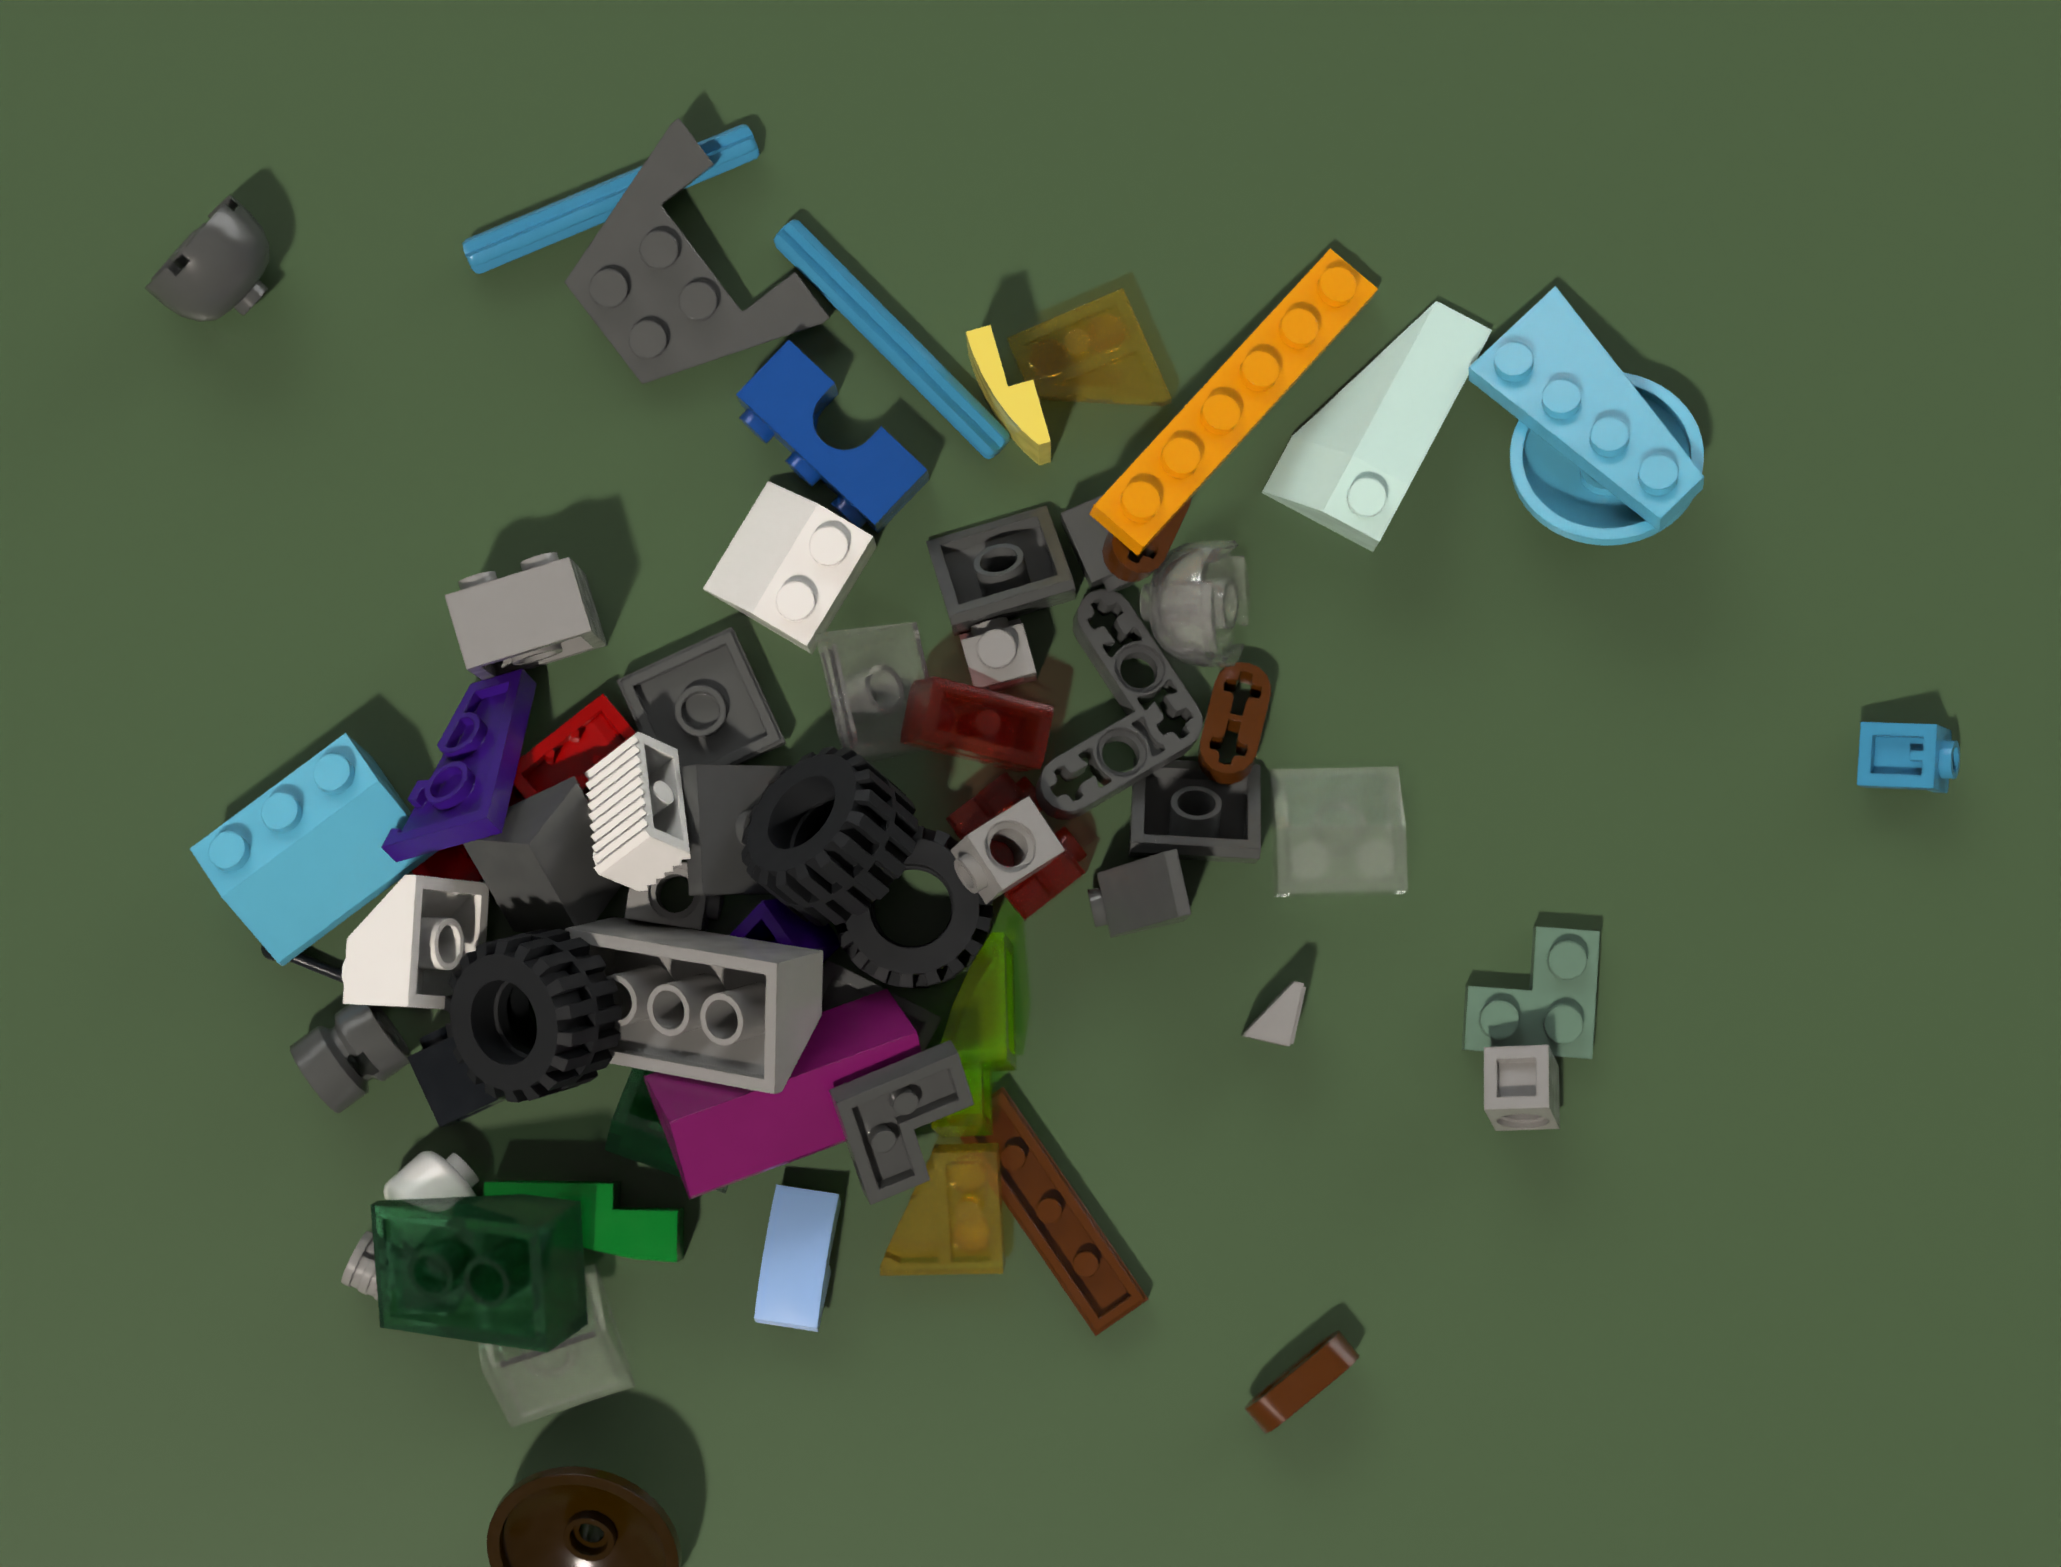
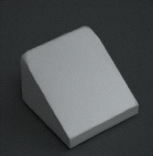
M1291 982L1247 1027L1241 1036L1285 1047H1290V1044H1294L1306 987H1303L1304 983Z

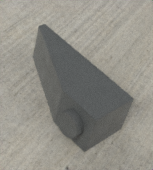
M1177 849L1161 852L1099 872L1096 876L1099 887L1087 890L1095 927L1108 925L1110 938L1185 922L1191 915Z

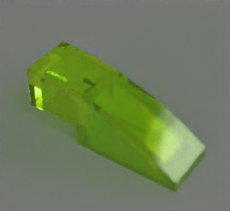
M1004 932L991 933L971 964L953 1003L941 1043L951 1040L958 1051L974 1101L972 1106L931 1122V1128L942 1138L993 1135L991 1072L1017 1070L1014 945Z

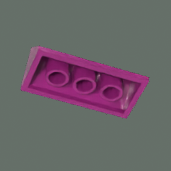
M884 989L823 1011L790 1078L780 1093L770 1094L658 1072L644 1076V1081L688 1197L693 1199L846 1142L829 1090L920 1053L921 1047L917 1031L888 989Z

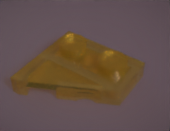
M1123 288L1007 337V344L1024 382L1034 380L1039 400L1160 407L1171 403V395Z
M999 1143L935 1144L925 1164L930 1180L915 1186L882 1258L880 1276L1003 1274L1006 1260Z

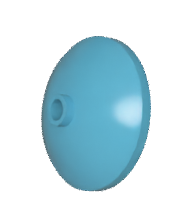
M1624 373L1702 473L1704 464L1702 436L1688 408L1679 398L1663 386L1641 376ZM1520 420L1517 422L1510 445V472L1514 488L1525 508L1535 519L1551 531L1565 538L1600 546L1622 545L1640 541L1655 535L1671 525L1684 513L1692 502L1691 500L1659 531Z

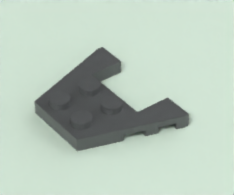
M679 118L668 127L564 282L642 384L811 328L829 319V316L795 272L746 310L741 311L665 211L663 205L714 166Z

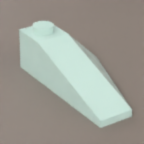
M1436 301L1291 437L1262 493L1373 552L1469 375V366L1477 360L1492 330Z

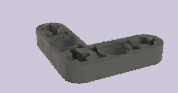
M1099 589L1086 595L1082 599L1073 618V632L1084 652L1127 716L1054 758L1044 767L1036 784V799L1041 809L1047 815L1059 820H1070L1083 815L1181 757L1193 747L1203 728V717L1199 707L1130 603L1115 591L1108 593L1106 589ZM1094 609L1102 616L1112 613L1117 618L1111 630L1120 645L1128 637L1133 640V642L1122 646L1113 657H1109L1107 654L1115 643L1108 630L1103 626L1093 629L1089 625L1094 615ZM1132 658L1147 662L1154 672V682L1145 688H1134L1128 685L1121 676V664ZM1162 689H1165L1168 693L1160 703V707L1170 720L1181 717L1186 723L1180 732L1181 739L1174 732H1168L1163 735L1159 731L1158 727L1164 717L1155 701L1147 710H1144L1141 706L1153 700ZM1114 741L1129 745L1136 755V766L1127 772H1116L1110 769L1102 757L1103 747ZM1086 757L1093 777L1084 781L1079 786L1075 794L1076 801H1072L1067 794L1056 797L1052 793L1057 783L1056 775H1060L1065 782L1072 781L1084 773L1088 764L1082 758ZM1097 780L1104 786L1098 787Z

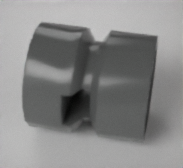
M348 1004L335 1014V1026L329 1029L324 1026H318L290 1046L293 1059L303 1076L318 1096L336 1113H341L369 1093L368 1081L370 1079L387 1080L408 1065L410 1062L407 1057L412 1055L403 1037L379 1006Z

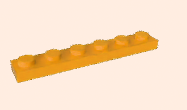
M1330 248L1094 504L1089 515L1139 556L1370 302L1378 288Z

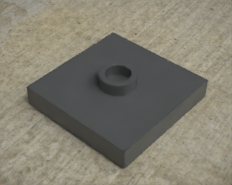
M733 627L616 680L639 731L678 749L683 792V766L696 764L742 765L787 744Z
M704 764L683 766L684 807L691 859H687L689 896L772 895L746 872L748 866L742 862L741 855L746 845L742 843L744 830L751 822L748 817L753 807L758 805L762 799V793L769 784L772 785L780 777V773L788 766Z

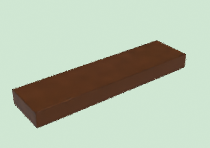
M1004 1087L950 1123L1095 1336L1149 1300Z

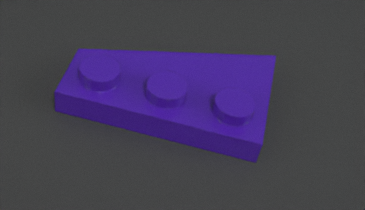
M523 668L472 683L468 687L437 744L443 753L441 760L429 780H418L407 799L414 806V809L402 830L391 828L381 846L395 862L502 833L537 685Z

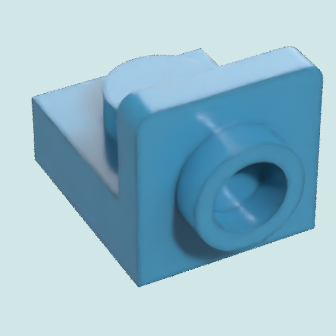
M1861 722L1857 786L1863 788L1928 790L1933 793H1948L1949 779H1956L1959 772V743L1956 740H1951L1952 733L1950 729L1938 724Z

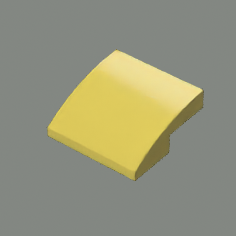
M991 325L966 331L968 356L975 377L995 417L1009 432L1012 440L1038 465L1050 463L1051 440L1034 380L1008 386Z

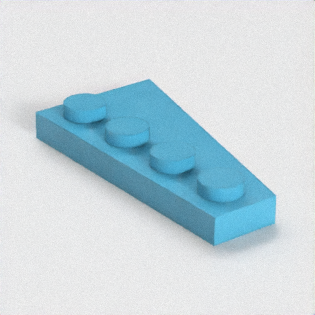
M1556 286L1469 366L1470 382L1657 530L1660 531L1703 489L1704 475Z

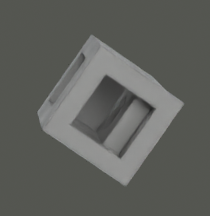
M1007 617L992 619L972 626L971 632L959 635L976 697L1037 680L1034 661L1024 625L1021 623L1020 618L1008 621Z

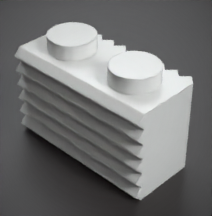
M637 732L584 774L589 780L585 785L590 790L586 795L589 801L587 805L592 811L588 816L593 821L589 826L594 831L591 835L595 842L591 846L594 850L593 860L596 865L594 869L598 875L640 892L648 891L647 885L656 884V879L665 878V872H674L673 866L682 865V860L691 859L678 749L641 732Z

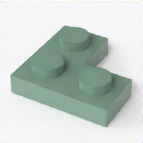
M1533 927L1529 990L1466 986L1461 1050L1484 1051V1047L1549 1045L1554 1057L1592 1059L1600 931Z

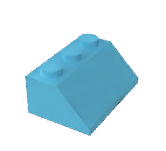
M346 733L190 848L222 899L281 966L286 965L437 852L395 862L381 848L391 828L402 830L411 812L374 758Z

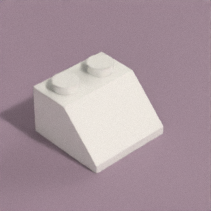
M768 481L703 587V590L812 654L877 546L872 535L820 504Z
M404 875L347 938L346 958L342 966V980L344 984L343 1004L444 1009L445 996L453 994V989L448 984L454 971L462 970L459 961L466 953L476 951V946L486 942L489 888L486 883L421 875Z

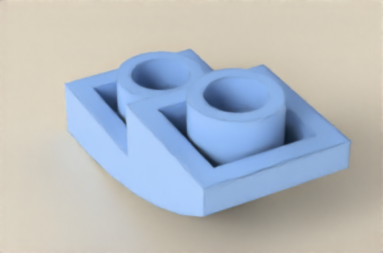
M776 1184L759 1276L754 1315L756 1323L819 1332L831 1275L829 1259L841 1207L839 1194Z

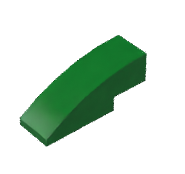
M491 1180L484 1182V1196L518 1219L556 1238L593 1251L631 1259L675 1263L683 1260L684 1208L620 1207L621 1181Z

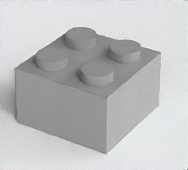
M557 552L533 556L520 563L521 572L497 578L495 571L478 573L458 582L459 591L444 595L468 671L485 680L522 668L526 671L607 646L586 574L570 557L559 560Z

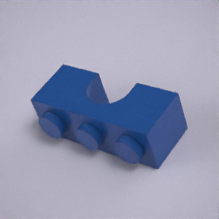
M788 340L736 394L741 406L746 410L739 419L765 444L773 437L781 442L792 453L785 462L807 484L813 487L821 480L838 497L831 505L845 520L859 528L867 523L878 534L930 480L928 469L882 426L864 444L854 449L841 450L824 443L817 434V424L823 410L839 394L836 384L797 346Z

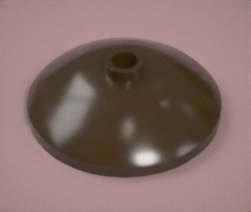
M567 1466L550 1468L519 1481L503 1496L497 1505L487 1533V1554L491 1567H681L682 1561L681 1546L676 1529L659 1503L646 1491L627 1479L607 1471L589 1467Z

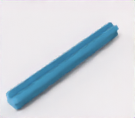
M741 124L698 142L714 166L686 188L757 159L759 148L751 129L746 124ZM642 166L465 239L462 243L463 251L471 269L476 274L484 273L604 223Z
M793 219L779 230L773 239L776 248L984 458L991 459L1004 449L1010 440L1009 432L799 220Z

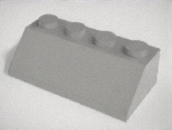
M610 917L565 928V931L570 932L571 939L581 937L590 944L589 954L591 956L600 954L607 964L604 969L607 979L614 978L618 992L613 993L615 1005H621L622 1019L615 1021V1029L621 1034L618 1046L608 1049L613 1057L610 1064L770 1094H777L783 1091L822 1016V950L619 917Z

